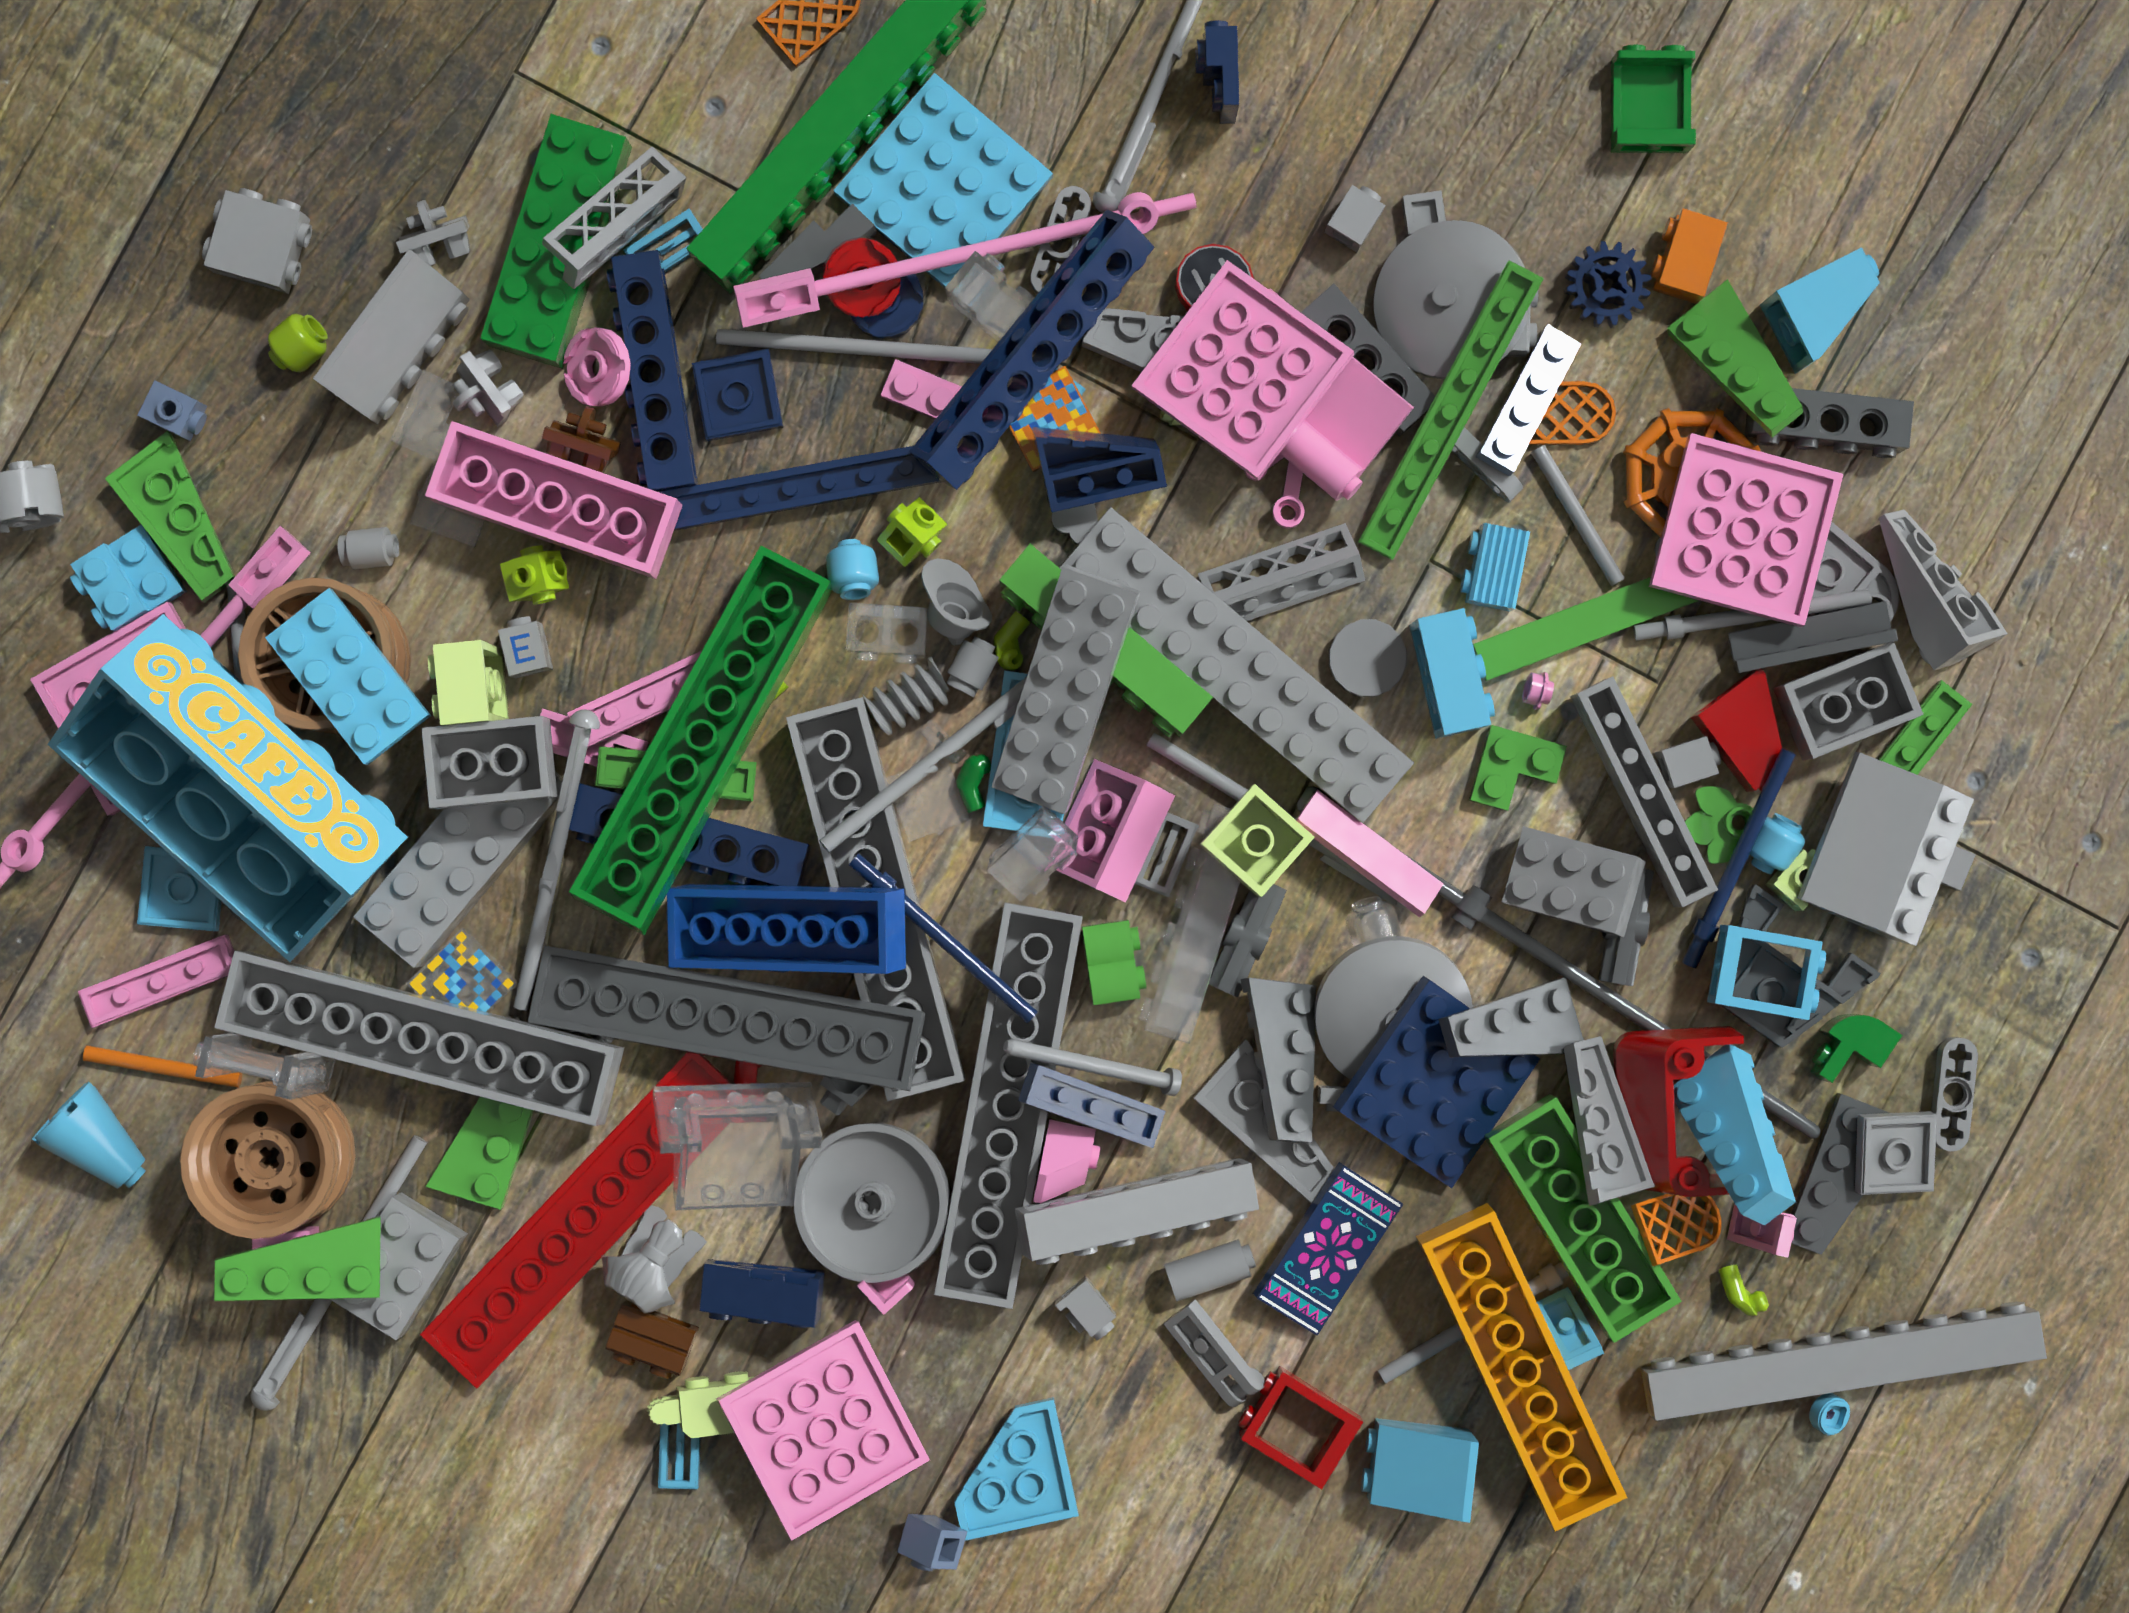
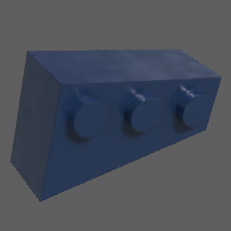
M1032 427L1047 500L1052 513L1167 487L1160 449L1154 438Z
M708 1259L704 1263L700 1311L709 1312V1318L716 1320H732L733 1316L748 1318V1322L757 1324L778 1322L792 1327L815 1328L821 1318L825 1270Z

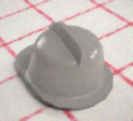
M939 558L930 560L922 568L921 579L930 599L927 618L930 625L937 632L946 636L951 644L956 646L961 644L975 630L985 629L991 624V611L985 603L975 581L965 569L950 560Z

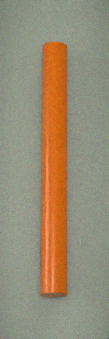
M88 1045L83 1052V1061L235 1088H239L242 1081V1073Z

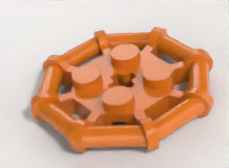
M1669 408L1660 411V416L1631 445L1625 446L1623 454L1626 456L1627 500L1623 502L1626 509L1631 508L1660 538L1662 537L1666 521L1646 501L1655 498L1668 508L1667 511L1669 510L1687 437L1680 436L1677 427H1707L1703 435L1704 437L1713 439L1717 430L1730 444L1761 452L1759 445H1753L1723 415V410L1716 408L1714 411H1671ZM1666 432L1670 441L1666 449L1657 457L1648 454L1646 451ZM1642 463L1651 467V490L1643 493Z

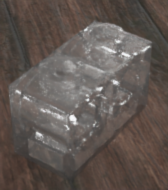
M849 603L846 651L848 653H855L854 660L878 661V655L894 656V663L917 664V657L926 658L928 608ZM864 623H873L878 627V637L872 643H862L858 640L857 631ZM905 625L913 626L918 631L916 642L910 646H902L896 640L897 631Z

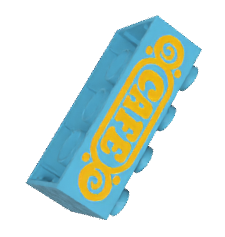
M164 614L100 668L47 744L289 962L338 914L408 838L395 826L392 812L382 801L370 795H361L335 771V765L331 756L322 746L310 740H301L275 716L273 705L264 693L251 685H241L214 661V655L210 646L200 635L188 629H179Z

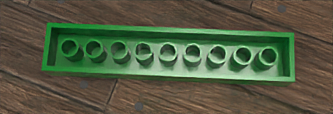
M905 0L686 249L694 263L729 294L734 291L733 286L750 282L755 274L752 269L761 259L767 261L775 254L781 244L778 240L787 229L793 232L806 217L804 210L813 200L818 203L827 195L832 187L830 183L832 178L839 171L845 173L850 169L858 157L855 152L864 142L871 144L879 136L884 128L881 123L890 113L894 115L899 113L908 102L909 96L907 93L916 83L922 86L931 77L935 70L933 64L942 54L947 57L955 50L961 40L959 35L967 25L972 28L982 19L987 10L984 8L986 0Z
M760 545L574 881L569 893L575 900L642 935L646 934L832 593L830 580Z

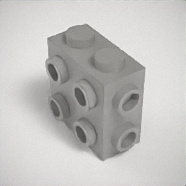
M240 188L239 193L225 190L223 200L219 199L214 208L213 220L216 224L212 237H208L203 246L202 258L205 260L204 266L216 274L289 294L291 285H296L300 277L301 263L298 261L302 247L306 248L312 236V226L309 225L310 219L300 211V205L291 201L277 199V203L273 204L263 201L262 194L249 189Z

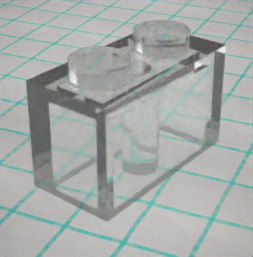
M1042 806L990 855L987 872L1022 902L1031 893L1034 896L1039 894L1046 887L1050 880L1049 876L1056 869L1064 870L1074 861L1077 856L1078 835L1051 810Z

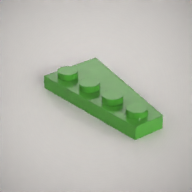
M1728 279L1667 327L1668 335L1772 438L1803 413L1800 401Z
M480 1097L426 1187L499 1210L503 1209L533 1110Z

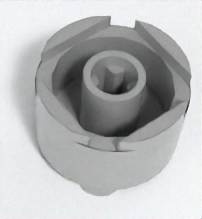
M17 461L8 464L9 471L0 472V533H9V527H22L23 531L61 522V518H64V512L54 465L45 464L33 467L32 461Z

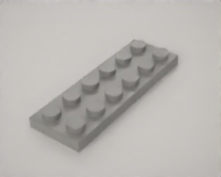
M1067 564L1062 567L992 783V788L1064 815L1068 812L1141 591Z

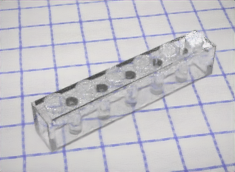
M1212 804L1210 811L1203 809L1197 832L1203 834L1201 842L1231 808ZM1199 846V849L1192 847L1185 869L1192 871L1187 886L1181 884L1179 886L1173 906L1180 909L1176 924L1168 922L1162 942L1163 945L1169 946L1164 961L1157 959L1150 981L1157 984L1153 999L1145 997L1139 1020L1145 1021V1031L1190 1044L1240 883L1232 873L1201 846Z

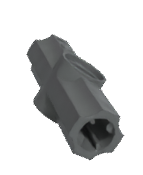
M1643 869L1624 938L1605 932L1602 933L1605 945L1598 978L1600 981L1632 987L1634 985L1640 947L1645 944L1649 930L1650 913L1647 911L1654 870Z
M1273 884L1262 897H1257L1249 890L1239 914H1235L1222 942L1223 950L1216 961L1207 984L1239 997L1242 991L1241 979L1248 977L1255 960L1258 961L1272 932L1270 926L1280 909L1287 891L1286 889Z

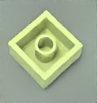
M1254 784L1199 845L1257 897H1262L1315 837Z

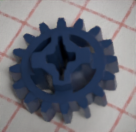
M1605 241L1599 243L1597 252L1590 246L1586 247L1583 250L1585 260L1576 256L1571 262L1577 271L1569 270L1565 275L1567 280L1573 282L1572 285L1564 290V294L1575 296L1574 301L1569 305L1570 309L1581 307L1583 311L1579 319L1583 321L1590 315L1594 317L1593 324L1597 328L1604 319L1607 320L1610 328H1614L1617 325L1618 317L1623 322L1628 323L1632 319L1630 310L1639 313L1644 308L1638 299H1647L1651 293L1649 290L1642 288V285L1651 280V275H1641L1640 272L1646 265V261L1642 260L1635 263L1633 257L1636 250L1632 248L1626 254L1622 253L1621 242H1617L1612 250H1608ZM1611 260L1615 264L1602 266L1597 261ZM1627 271L1631 276L1633 288L1627 285ZM1610 278L1614 283L1611 289L1606 292L1601 287L1604 281ZM1583 281L1588 284L1589 298L1584 293ZM1613 303L1617 307L1621 306L1620 308L1610 310L1599 308L1602 304Z

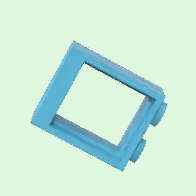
M1720 925L1707 1002L1809 1020L1810 1013L1816 1012L1819 1003V990L1815 989L1817 974H1822L1826 962V952L1821 950L1823 942L1732 925ZM1742 938L1805 949L1796 1008L1733 997Z

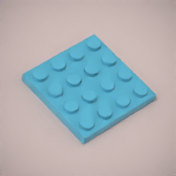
M934 73L833 191L848 206L851 204L856 206L875 225L876 230L909 258H915L1001 238L1053 178V173ZM983 258L925 272L953 294Z

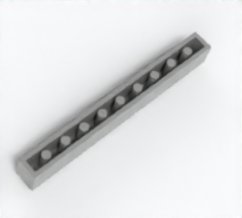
M2009 1302L2001 1304L2000 1311L1986 1313L1985 1308H1971L1961 1311L1962 1317L1947 1319L1946 1314H1934L1924 1316L1923 1323L1908 1325L1907 1320L1884 1323L1885 1329L1869 1331V1327L1859 1326L1848 1328L1845 1330L1846 1335L1831 1337L1830 1333L1826 1332L1814 1333L1806 1336L1807 1341L1793 1344L1791 1339H1776L1767 1342V1348L1753 1350L1752 1345H1739L1728 1348L1729 1354L1714 1356L1713 1351H1701L1690 1354V1360L1675 1362L1673 1357L1651 1360V1366L1641 1368L1648 1414L1655 1421L2047 1359L2040 1313L2033 1308L2025 1306V1302Z

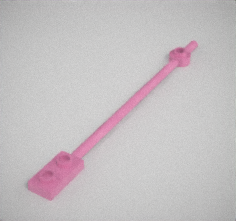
M1136 192L1123 198L1117 210L1112 212L1128 217L1139 231L1145 234L1156 225L1158 217L1195 209L1196 201L1193 193L1153 202L1149 195ZM1141 207L1138 212L1131 213L1135 208ZM1103 214L814 281L811 268L735 285L733 288L740 321L744 328L820 310L818 296L1084 235L1091 230Z
M279 526L228 584L237 594L200 635L210 648L248 605L254 609L261 599L275 588L282 586L310 554L283 527ZM80 773L29 831L16 830L4 840L1 847L0 888L16 870L27 872L38 865L44 852L42 840L91 785Z

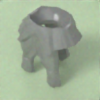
M653 1205L645 1211L643 1219L637 1226L635 1233L628 1240L621 1256L608 1257L601 1255L604 1285L629 1299L643 1313L653 1312L661 1307L675 1304L668 1287L679 1276L686 1263L707 1243L702 1235L693 1230H689L684 1235V1238H682V1229L670 1219L665 1220L667 1215L664 1210Z

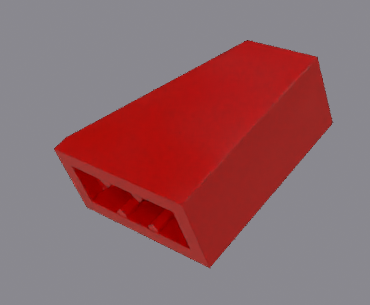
M1760 668L1752 670L1690 717L1702 734L1707 736L1709 743H1715L1721 759L1746 792L1756 791L1757 789L1760 792L1762 791L1782 748L1766 674Z

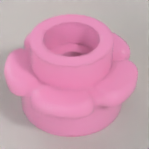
M1531 672L1526 679L1522 701L1523 703L1533 705L1534 710H1538L1541 707V703L1548 705L1552 698L1554 682L1549 681L1548 673L1536 674Z

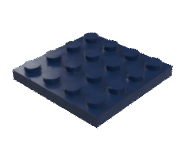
M1422 976L1333 1108L1441 1182L1453 1188L1485 1141V1134L1494 1128L1540 1058L1536 1055L1449 1058L1438 1019L1469 1009V1007L1427 977Z

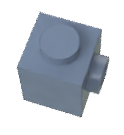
M154 380L137 416L191 441L193 435L199 434L205 425L207 414L204 412L207 406Z
M908 1514L897 1552L912 1559L911 1565L921 1570H957L968 1531L935 1515Z

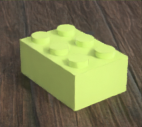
M482 640L433 645L434 655L428 656V670L430 678L436 679L437 695H432V711L434 718L440 719V725L446 726L509 719L503 652L501 648Z

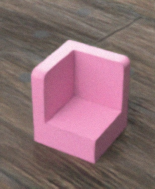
M906 1274L885 1282L866 1283L862 1280L857 1286L880 1312L885 1315L913 1289L915 1281Z

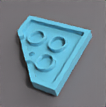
M1054 1397L1015 1405L957 1495L954 1503L959 1526L968 1531L965 1541L1079 1516Z

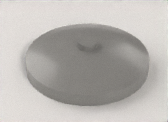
M1442 221L1417 230L1405 238L1392 251L1377 279L1374 293V314L1380 335L1412 370L1432 378L1445 379L1508 260L1525 268L1521 258L1514 248L1499 234L1473 222ZM1530 306L1528 307L1523 319L1521 320L1516 332L1514 333L1501 360L1511 351V349L1519 340L1528 320Z
M1386 936L1356 945L1333 963L1318 988L1314 1006V1020L1322 1049L1329 1061L1339 1072L1350 1080L1353 1078L1422 976L1436 983L1469 1008L1473 1007L1470 991L1463 975L1445 953L1419 939L1404 936Z
M863 1123L849 1126L836 1131L822 1140L803 1163L794 1191L796 1224L805 1245L812 1255L833 1273L853 1281L861 1282L864 1280L866 1283L885 1282L899 1278L914 1271L928 1260L941 1243L946 1232L951 1204L950 1189L945 1171L932 1150L912 1133L884 1123Z

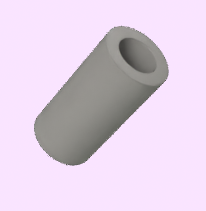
M1239 1239L1166 1263L1164 1266L1176 1302L1249 1278L1251 1277L1249 1269L1256 1267L1249 1244L1241 1246Z

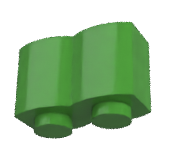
M1128 919L1081 926L1093 1005L1140 999L1139 990L1146 989V979L1143 965L1136 966L1134 951L1141 950L1138 927H1130Z

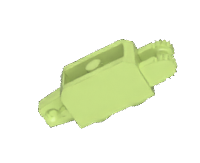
M732 1372L725 1374V1380L709 1382V1378L706 1376L685 1379V1385L676 1386L677 1395L662 1396L660 1399L657 1397L651 1402L649 1401L650 1404L647 1405L648 1410L646 1411L649 1412L650 1420H653L652 1422L657 1425L679 1423L682 1431L690 1438L734 1433L716 1398L754 1377H748V1372Z

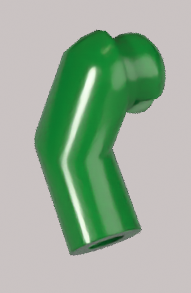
M984 754L968 757L956 778L957 788L968 813L986 806L978 788L983 776L991 771V761Z

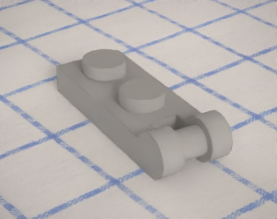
M1196 1299L1164 1323L1168 1331L1229 1406L1236 1407L1246 1400L1247 1394L1254 1395L1264 1388L1265 1381L1262 1374L1247 1365ZM1231 1374L1236 1381H1233L1229 1375Z

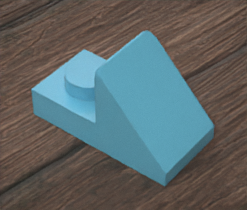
M1568 1287L1537 1301L1568 1370L1604 1354L1599 1340Z

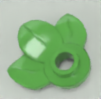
M1714 786L1698 788L1695 790V796L1701 810L1689 816L1685 823L1696 844L1708 845L1707 858L1710 864L1728 862L1744 829L1743 827L1741 830H1736L1732 826V819L1736 815H1740L1743 817L1746 825L1753 808L1745 803H1737L1733 795L1724 788Z

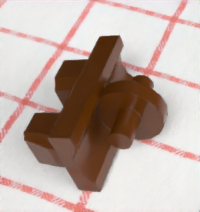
M586 407L582 416L569 412L566 418L567 424L554 420L550 427L546 426L544 428L542 439L548 440L546 454L570 461L573 449L584 452L582 466L601 473L605 472L610 460L618 454L621 442L603 436L607 425L594 421L596 409Z

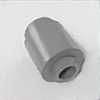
M388 527L350 530L347 532V535H340L338 538L339 559L342 566H351L354 570L392 566L394 558L399 556V541L396 534H391Z
M975 636L971 643L964 640L947 672L950 674V677L946 684L975 697L978 689L983 690L999 658L992 654L995 646Z

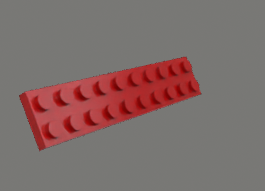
M687 1052L420 1335L476 1389L479 1388L602 1258L601 1255L607 1253L747 1105L749 1100L703 1055Z

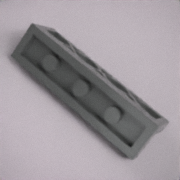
M1886 601L1808 616L1803 627L1779 622L1727 633L1734 670L1738 673L1898 641L1896 629L1891 628Z

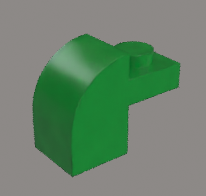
M1859 1014L1839 1015L1826 1022L1819 1030L1832 1040L1829 1044L1823 1043L1816 1051L1812 1059L1815 1065L1810 1072L1823 1081L1833 1083L1852 1054L1870 1066L1881 1068L1903 1035L1879 1019Z

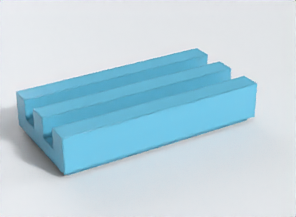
M689 208L624 249L626 255L639 253L686 222H689L692 227L656 249L663 256L696 234L698 235L703 229ZM688 246L661 263V268H664V271L667 272L689 258L690 254L686 249Z
M664 1423L661 1426L660 1424L658 1488L698 1489L701 1437L691 1438L690 1480H684L685 1433L682 1431L680 1424H677L675 1480H669L670 1425Z

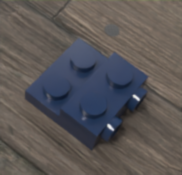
M1221 20L1208 21L1204 24L1205 32L1203 33V39H1197L1195 73L1203 74V86H1213L1212 112H1219L1220 124H1235L1239 109L1237 26H1228V22Z

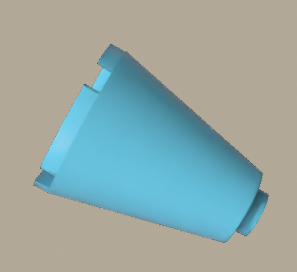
M89 1081L79 1088L32 1137V1140L40 1147L117 1189L123 1184L130 1188L146 1171L141 1167L146 1159L97 1088Z

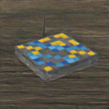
M461 928L406 984L418 995L490 1013L519 982L465 928Z

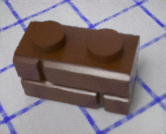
M625 1300L620 1306L605 1349L614 1352L612 1358L618 1362L634 1365L636 1361L650 1365L649 1372L671 1379L673 1374L680 1376L684 1371L699 1327L657 1311L643 1313L637 1305Z

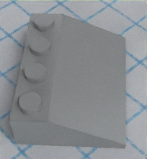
M408 249L313 379L378 425L381 419L387 420L394 413L399 404V401L396 399L404 388L409 389L417 382L422 373L420 367L427 357H434L440 351L445 342L443 336L450 326H456L463 320L468 312V306L466 305L470 299L418 255Z
M1855 752L1797 899L1885 938L1916 946L1974 799L1935 781L1860 752Z

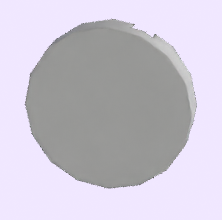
M1360 619L1346 625L1334 637L1329 649V668L1334 679L1346 692L1359 697H1375L1390 691L1401 680L1407 666V650L1401 636L1390 625L1376 619Z

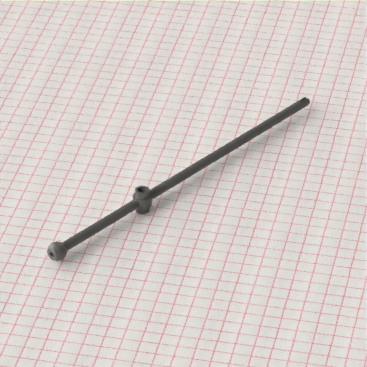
M1307 787L1296 803L1298 811H1302L1313 793L1317 790L1324 795L1325 793L1317 787ZM1410 858L1443 883L1438 895L1458 907L1452 918L1471 930L1478 920L1645 1031L1671 1029L1488 909L1487 905L1493 897L1475 885H1472L1468 893L1465 894ZM1704 1051L1705 1060L1711 1056L1706 1051ZM1762 1089L1764 1109L1810 1138H1817L1820 1135L1818 1125Z

